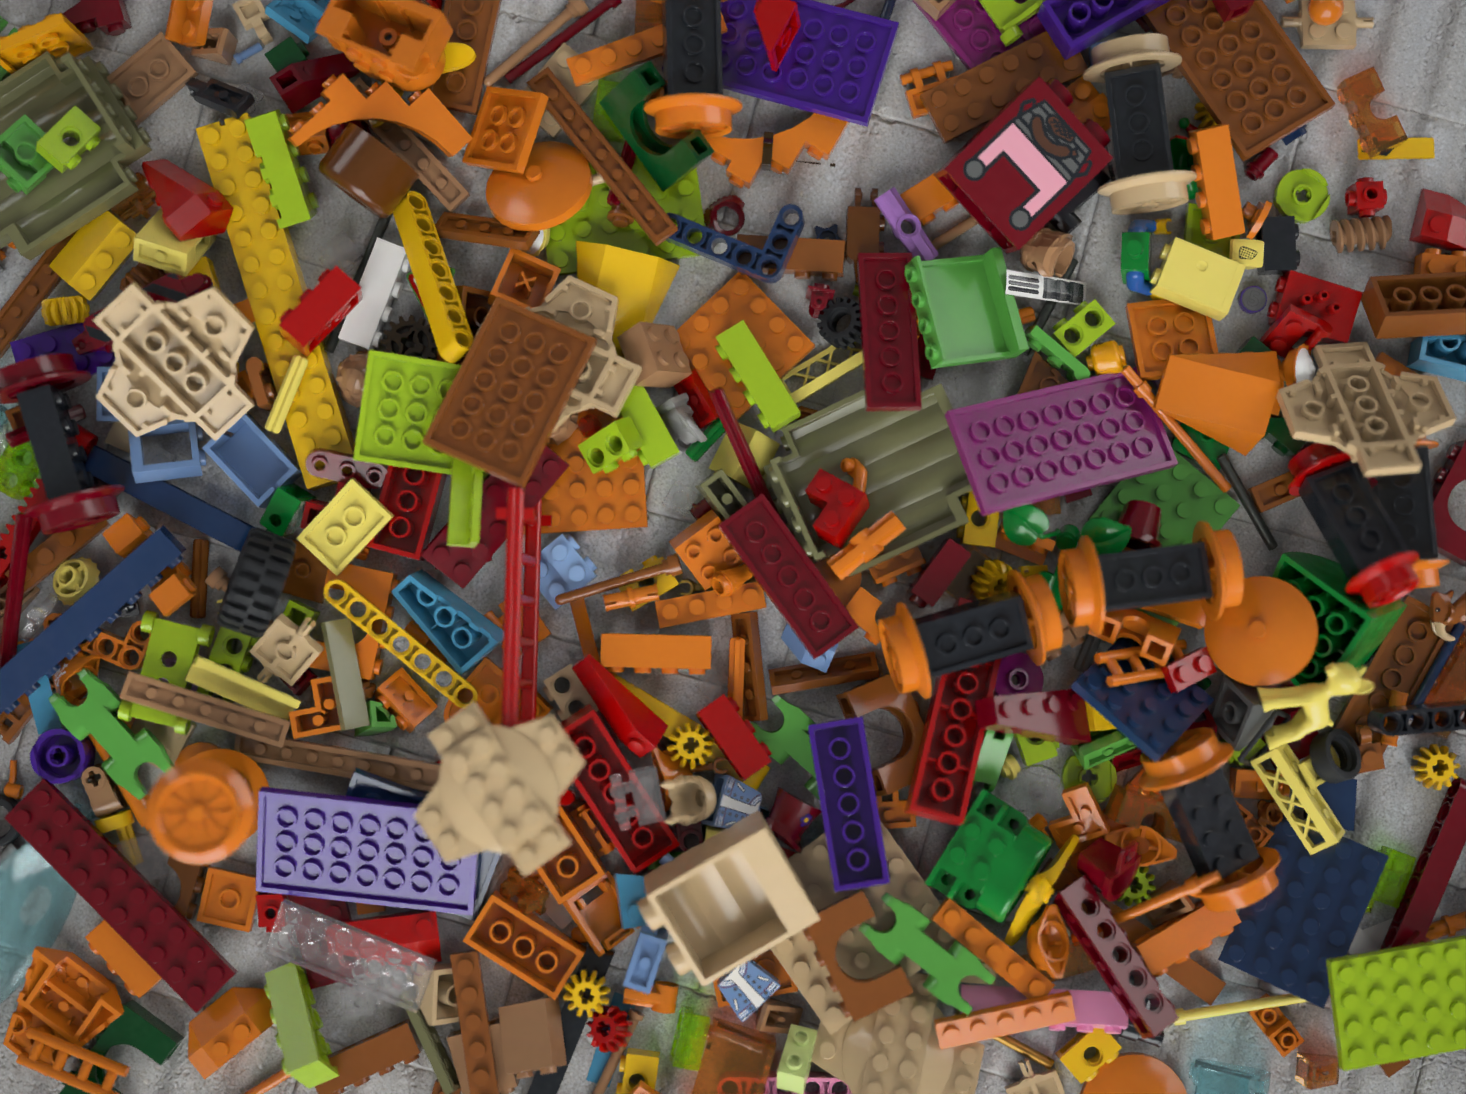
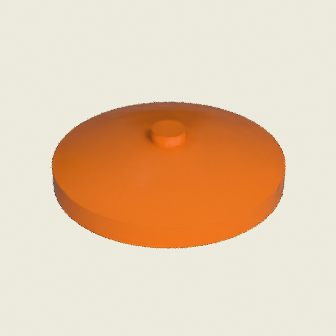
M556 141L533 143L523 174L493 169L486 185V200L494 217L503 225L519 231L545 230L570 219L583 207L592 190L593 176L587 159L577 148Z
M1268 576L1244 578L1241 603L1238 606L1224 608L1218 620H1211L1206 615L1204 627L1205 643L1210 657L1217 667L1230 678L1240 683L1257 687L1278 685L1298 675L1313 657L1319 635L1317 617L1308 599L1291 584Z
M1140 1052L1120 1053L1111 1063L1107 1064L1105 1062L1091 1081L1086 1082L1085 1080L1080 1093L1187 1094L1178 1075L1166 1063L1154 1056Z

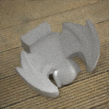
M687 393L670 398L656 407L657 412L663 415L662 421L680 452L677 456L685 454L687 450L678 443V438H681L686 445L697 441L702 443L707 440V437L692 418L694 411L690 406L686 405L689 398Z

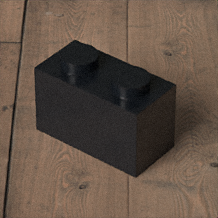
M1295 216L1266 217L1256 234V240L1264 241L1263 266L1257 268V275L1285 274L1289 270H1297V266L1300 264V252L1296 250L1299 226L1295 224Z

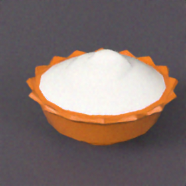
M1304 343L1301 346L1299 345L1298 348L1289 351L1286 359L1281 363V378L1283 381H1286L1287 386L1306 379L1312 381L1316 373L1311 351L1308 350V345Z

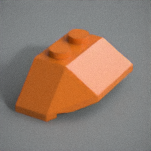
M232 987L189 1022L188 1059L204 1079L217 1071L274 1024L270 1016L271 1000L268 999L264 988Z

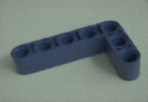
M788 204L782 207L763 250H760L674 213H666L674 223L678 224V231L667 238L666 241L765 283L772 284L778 282L783 276L804 228L805 219L802 210L797 205ZM789 214L799 216L797 223L792 225L785 223V218ZM698 232L702 234L700 242L696 244L689 242V238L693 233ZM783 238L788 241L786 248L782 250L774 248L776 240ZM718 243L727 244V249L722 254L714 253V247ZM743 253H750L752 255V259L748 264L743 265L738 262L740 255ZM769 263L777 265L775 273L771 275L763 273L765 265Z

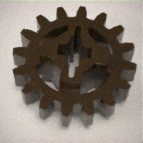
M410 315L408 321L399 316V324L397 325L392 321L389 322L392 329L391 331L383 330V333L388 337L387 339L380 340L382 345L387 346L381 352L395 354L393 349V342H395L399 348L398 355L411 357L420 355L423 359H437L433 351L438 348L436 343H434L433 333H430L432 331L430 324L424 326L426 320L422 317L416 322L414 315ZM411 327L408 332L399 333L401 330ZM423 332L427 337V347L422 342ZM406 341H413L416 346L408 348L405 346Z

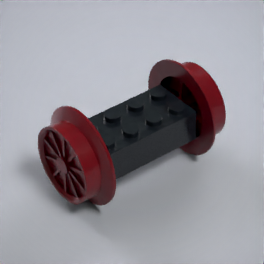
M69 353L33 357L0 369V404L19 403L48 501L24 511L25 516L38 518L43 534L71 531L118 516L121 512L116 497L125 490L124 485L93 488L95 487L93 475L90 471L87 472L84 464L87 461V455L82 445L79 446L76 437L79 435V428L75 419L71 420L68 411L72 408L67 393L63 394V392L89 381L91 373L78 370L74 356Z

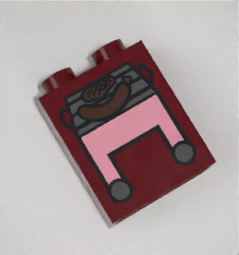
M1039 76L1025 85L934 174L938 181L1006 254L1020 250L1113 159L1105 149L1110 143L1108 134L1092 119H1087L1084 123H1081L1068 108L1074 102L1071 93L1062 83L1054 78L1045 83Z

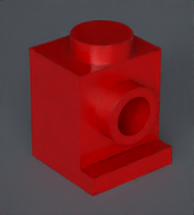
M260 892L255 895L258 910V927H266V932L282 931L283 926L291 922L288 895ZM269 908H272V909L275 910V913H276L275 917H273V918H272V917H269V915H268V909H269Z

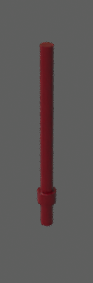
M603 0L510 70L504 77L509 84H512L612 8L614 10L621 5L622 1Z

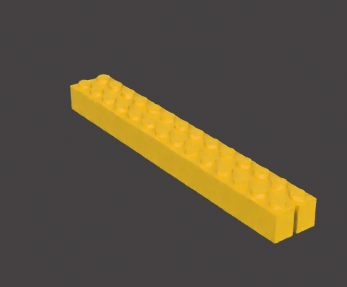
M244 113L239 119L235 117L224 119L225 125L218 121L195 129L213 187L234 208L226 229L278 394L293 356L299 355L306 358L282 337L279 328L281 323L279 318L287 309L291 308L293 310L300 303L298 299L307 290L289 229L288 227L279 229L277 219L282 217L280 211L272 207L269 198L272 187L271 184H267L263 180L260 171V163L263 160L262 157H256L244 120L252 117L248 113ZM323 341L306 358L308 360L307 367L285 419L306 488L312 491L337 484L338 481L311 475L306 468L308 453L315 448H324L353 455L355 447L340 393L336 389L337 384L327 351L324 350L325 345ZM321 460L314 463L318 468H322L325 465ZM345 466L342 468V471L348 474L352 472V468Z

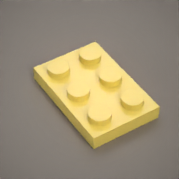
M352 478L302 531L297 539L338 576L394 515L355 478Z

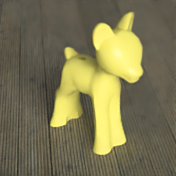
M1332 662L1325 667L1327 679L1324 683H1308L1287 688L1257 687L1259 700L1264 712L1279 708L1302 706L1290 721L1284 724L1272 725L1271 729L1264 733L1269 751L1283 744L1299 740L1307 733L1324 728L1326 725L1332 726L1333 721L1330 719L1328 699L1334 695L1366 694L1372 691L1374 683L1361 678L1367 667L1364 665L1355 668L1346 662L1336 664Z

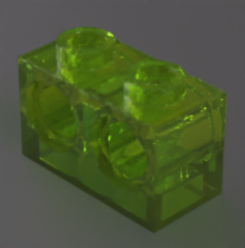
M31 442L24 443L15 448L8 444L0 457V491L12 499L23 500L25 496L28 497L31 494L29 489L30 487L34 488L33 483L38 474L40 475ZM28 451H30L32 459L30 463L26 465L24 463L23 458L24 455ZM15 474L17 476V484L12 488L9 480Z

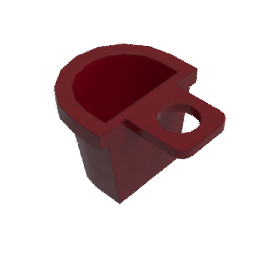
M1130 500L1124 505L1117 522L1132 528L1126 547L1134 550L1162 547L1159 541L1162 513L1160 507L1143 500Z
M1099 838L1080 852L1077 869L1102 891L1104 899L1114 902L1126 892L1136 876L1142 857L1141 854L1137 853L1139 843L1133 840L1127 846L1121 848L1103 838Z

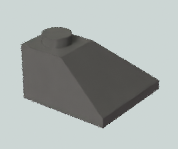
M1227 675L1223 676L1210 709V713L1217 725V732L1227 743L1233 746L1235 751H1240L1249 744L1274 711H1263L1257 686L1240 683ZM1272 722L1271 725L1267 728L1266 731H1268L1269 729H1271V727H1272V725H1273V722Z

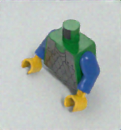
M1170 218L1155 220L1135 219L1129 223L1128 232H1122L1121 275L1123 284H1126L1131 291L1150 296L1152 300L1164 299L1150 293L1153 285L1149 282L1151 278L1152 233L1156 235L1171 234L1172 231H1167L1166 229L1167 222H1172Z

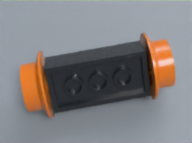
M1426 436L1419 438L1414 445L1422 464L1419 472L1375 476L1378 481L1377 485L1373 487L1409 550L1418 552L1420 556L1418 562L1413 566L1420 579V583L1415 589L1440 586L1439 569L1450 563V560L1438 559L1428 449L1438 447L1439 443L1427 439Z

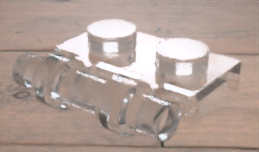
M655 765L629 770L630 781L622 783L621 774L610 776L611 787H609L611 797H614L616 806L614 815L615 820L619 821L620 830L630 829V818L637 816L639 826L665 821L666 815ZM632 792L634 805L627 807L625 794Z

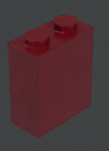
M951 538L943 540L906 591L911 595L908 600L921 609L925 607L933 608L972 554Z

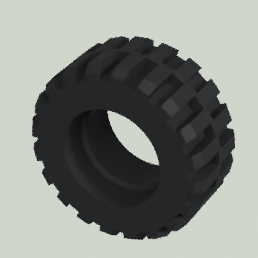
M258 527L250 529L237 559L216 621L221 627L253 638L263 637L278 604L293 561L296 544L292 539Z

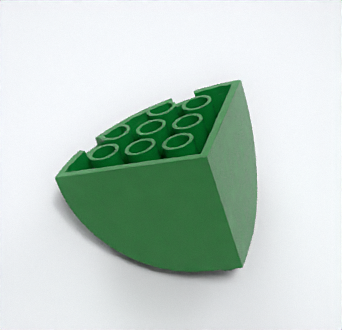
M1297 551L1283 553L1272 576L1297 588L1312 605L1318 621L1319 635L1316 650L1307 666L1298 675L1290 679L1295 686L1308 683H1324L1327 679L1325 667L1332 662L1335 664L1346 662L1355 668L1363 666L1386 638L1407 607V604L1398 599L1378 608H1369L1361 594L1348 595L1346 593L1345 587L1349 580L1338 562L1311 553Z

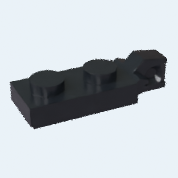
M192 77L185 83L190 91V96L195 101L237 119L255 102L251 93L211 78L206 83Z

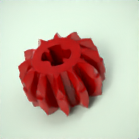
M602 1006L603 1012L598 1013L594 1011L592 1016L594 1021L586 1023L591 1027V1031L586 1036L593 1037L591 1045L599 1047V1051L605 1053L608 1051L618 1052L620 1047L628 1045L625 1037L633 1035L628 1031V1027L633 1023L625 1021L628 1013L620 1011L618 1006Z

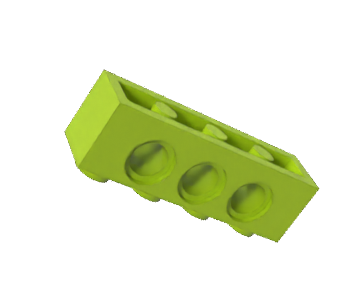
M220 626L209 660L223 666L229 664L234 671L244 675L245 672H249L253 663V657H251L249 651L261 637L253 638ZM236 638L242 643V650L238 654L232 650V642ZM198 686L196 691L212 697L214 693ZM223 697V700L234 703V701Z

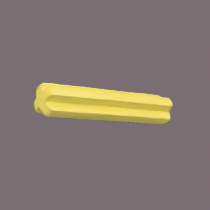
M299 355L293 356L265 424V429L274 433H280L307 367L308 360Z

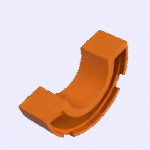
M129 513L123 515L102 533L114 551L124 559L153 534L150 530V525L141 516L135 518ZM183 561L172 570L167 566L160 572L164 577L152 588L150 587L151 593L149 597L161 613L167 617L171 616L196 595L197 587L189 576L192 574V571Z

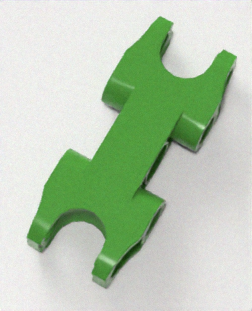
M84 668L78 673L88 692L83 704L79 706L72 705L59 693H54L48 699L56 710L62 724L78 740L82 741L91 733L110 755L101 764L103 769L116 784L125 788L140 800L148 794L146 788L138 779L140 766L145 762H151L165 773L175 765L168 756L164 745L149 729L144 727L135 735L123 720L118 719L115 712L119 709L122 699L119 698L120 696L109 684L99 679L87 668Z
M774 695L771 700L782 711L784 716L783 724L779 729L770 732L765 731L751 721L750 723L756 731L753 735L759 743L763 741L772 753L770 756L780 765L791 756L805 768L812 777L804 784V787L820 801L808 725L816 723L799 707L790 704L779 695Z
M885 892L881 899L895 912L894 925L888 930L878 931L869 924L862 922L858 929L871 941L878 952L898 966L905 955L930 974L922 984L929 992L943 1003L951 1005L969 1015L973 1008L959 995L958 985L960 981L966 976L974 975L991 985L996 978L981 964L976 955L955 940L948 951L923 932L931 920L911 904L903 902Z

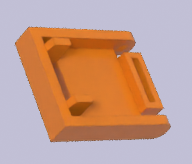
M609 870L606 875L563 902L566 910L598 957L605 954L603 947L606 950H611L635 932L633 928H621L615 880ZM598 885L602 894L586 905L580 897Z

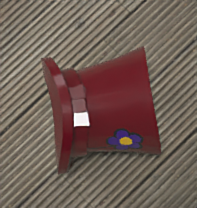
M778 786L771 812L765 821L776 838L801 854L803 851L799 843L802 839L801 836L822 811Z

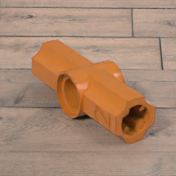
M891 510L870 528L866 527L849 541V544L830 558L827 563L834 573L843 580L860 565L868 563L880 554L888 543L906 530V527Z

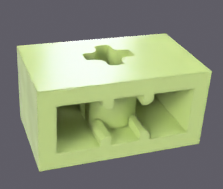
M791 1024L777 1071V1088L804 1094L812 1065L811 1060L818 1030Z

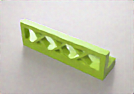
M453 457L447 546L475 548L479 543L483 471Z

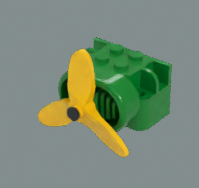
M982 789L966 815L964 824L960 825L925 881V884L937 889L949 899L965 908H977L999 923L1007 919L1023 893L1027 891L1026 897L1017 910L1004 940L1006 944L1012 947L1021 938L1033 917L1040 910L1043 902L1046 904L1048 902V905L1051 906L1059 892L1055 891L1052 887L1078 844L1080 837L1075 834L1070 836L1045 870L1034 877L1051 848L1052 839L1031 826L1026 815Z

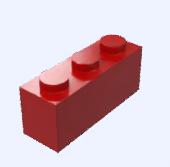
M723 694L698 711L696 717L703 727L710 732L709 735L743 782L771 762L769 756L772 753L763 741L759 743L753 734L756 731L749 720L745 719L743 721L737 713L740 708L731 696L727 698Z

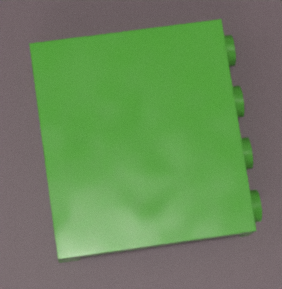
M1001 247L991 248L984 255L921 261L919 255L915 256L904 266L905 278L909 282L912 304L917 312L918 327L923 335L926 346L925 354L930 361L931 369L1016 358L1029 349L1015 296L1005 294L1007 267Z

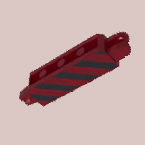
M170 272L142 287V289L155 302L158 300L177 303L211 288L213 282L208 275L193 273V275L184 277ZM105 308L86 317L83 324L85 331L71 340L78 355L84 356L98 350L107 353L113 352V340L93 321Z

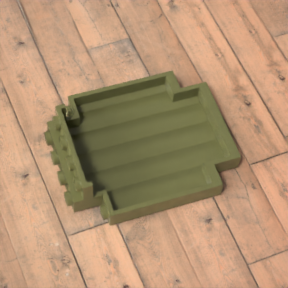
M47 51L0 82V135L24 114L47 133L74 106L78 107L101 127L100 143L92 151L87 149L80 156L82 157L81 162L73 170L68 168L62 174L54 167L47 174V177L28 195L22 190L19 193L15 192L7 184L6 180L8 178L0 171V249L13 242L20 255L30 261L137 192L139 189L135 182L138 181V178L129 165L152 151L149 142L152 141L151 137L143 127L138 128L135 120L138 119L137 115L129 105L124 106L121 98L124 97L123 93L115 83L110 84L107 78L110 75L109 71L101 61L96 62L89 55L84 59L79 58L77 60L68 52L62 57L55 58ZM67 137L63 140L69 146L78 144V141L72 137Z
M941 383L921 392L922 408L920 411H865V393L862 390L781 428L784 434L780 437L785 450H791L792 454L783 458L778 456L769 460L771 464L763 467L765 474L762 477L768 490L773 488L777 498L773 499L779 514H785L788 521L785 525L813 564L825 560L841 550L817 536L813 524L822 512V509L810 503L805 489L820 468L853 486V478L847 472H843L840 467L841 461L844 458H856L867 469L866 495L870 507L842 549L860 531L866 527L870 528L891 510L906 527V530L888 543L880 554L868 563L860 565L849 577L969 523L958 497L971 492L972 488L945 418L946 412L952 410L953 407Z

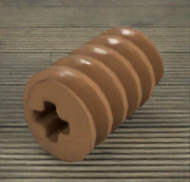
M1388 215L1382 218L1374 216L1371 219L1363 217L1360 220L1352 218L1350 221L1341 219L1339 222L1332 220L1329 229L1330 239L1337 253L1343 252L1344 245H1346L1349 253L1353 252L1355 244L1359 252L1364 251L1366 243L1370 251L1375 249L1376 243H1378L1380 250H1384L1386 243L1392 236V221Z

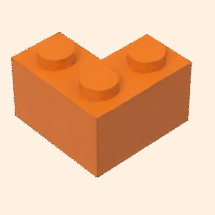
M331 676L311 680L315 707L289 712L293 739L341 730Z

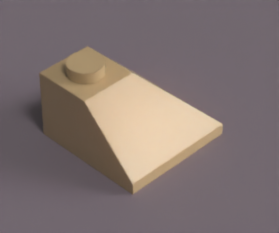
M451 963L414 965L413 993L428 1025L435 1026L460 1022Z

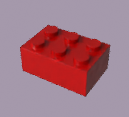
M337 265L332 270L327 268L317 279L320 283L313 290L310 288L305 290L298 299L300 303L293 310L291 308L287 309L279 318V321H281L279 328L282 337L306 358L362 300V288Z

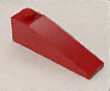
M167 159L142 162L141 166L148 184L155 191L156 204L161 206L163 211L162 219L179 241L225 233L234 208L217 189Z
M1424 188L1421 189L1409 241L1448 251H1466V205L1448 194Z
M590 654L576 662L572 666V670L620 741L639 758L655 749L668 725Z
M412 910L326 924L329 952L412 966L442 962L436 911Z

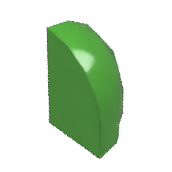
M372 700L366 702L370 725L355 728L354 737L379 735L397 728L394 715H390L380 702Z

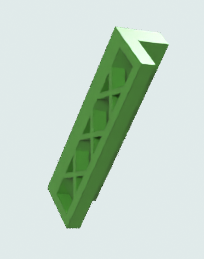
M1118 729L1090 732L1091 742L1070 746L1084 770L1137 747Z

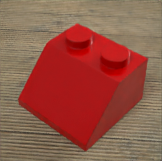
M758 0L754 7L756 23L771 69L777 72L801 26L798 6L796 2L791 0Z

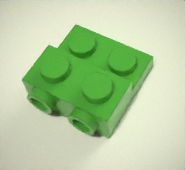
M26 114L0 135V171L8 178L6 182L15 192L19 193L22 190L28 195L47 177V174L54 166L36 151L37 142L46 133Z

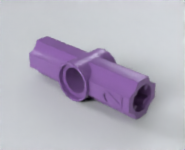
M895 187L874 200L892 227L893 235L902 242L908 253H912V259L920 255L921 261H927L939 255L921 228L920 220L911 213ZM902 221H908L911 224V234H905L901 230Z

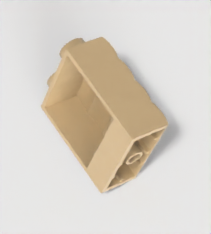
M760 811L748 815L731 827L710 837L702 844L687 850L674 860L644 876L646 897L637 901L640 912L651 930L655 931L665 925L674 941L666 945L665 949L679 975L682 976L693 970L702 987L820 920L812 898Z

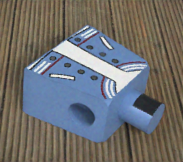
M715 774L712 785L717 796L716 808L711 816L702 820L701 824L729 828L757 811H760L764 819L769 817V809L760 806L762 799L760 792L732 776Z
M752 959L726 973L717 981L720 991L742 1022L781 986L778 978Z

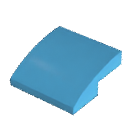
M273 0L266 5L265 14L309 44L319 35L315 32V29L330 0Z

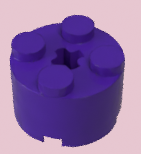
M66 727L51 729L42 733L35 745L32 746L30 762L38 776H41L50 783H65L81 778L85 769L94 766L95 747L89 736L80 741ZM65 752L66 757L61 758V753Z

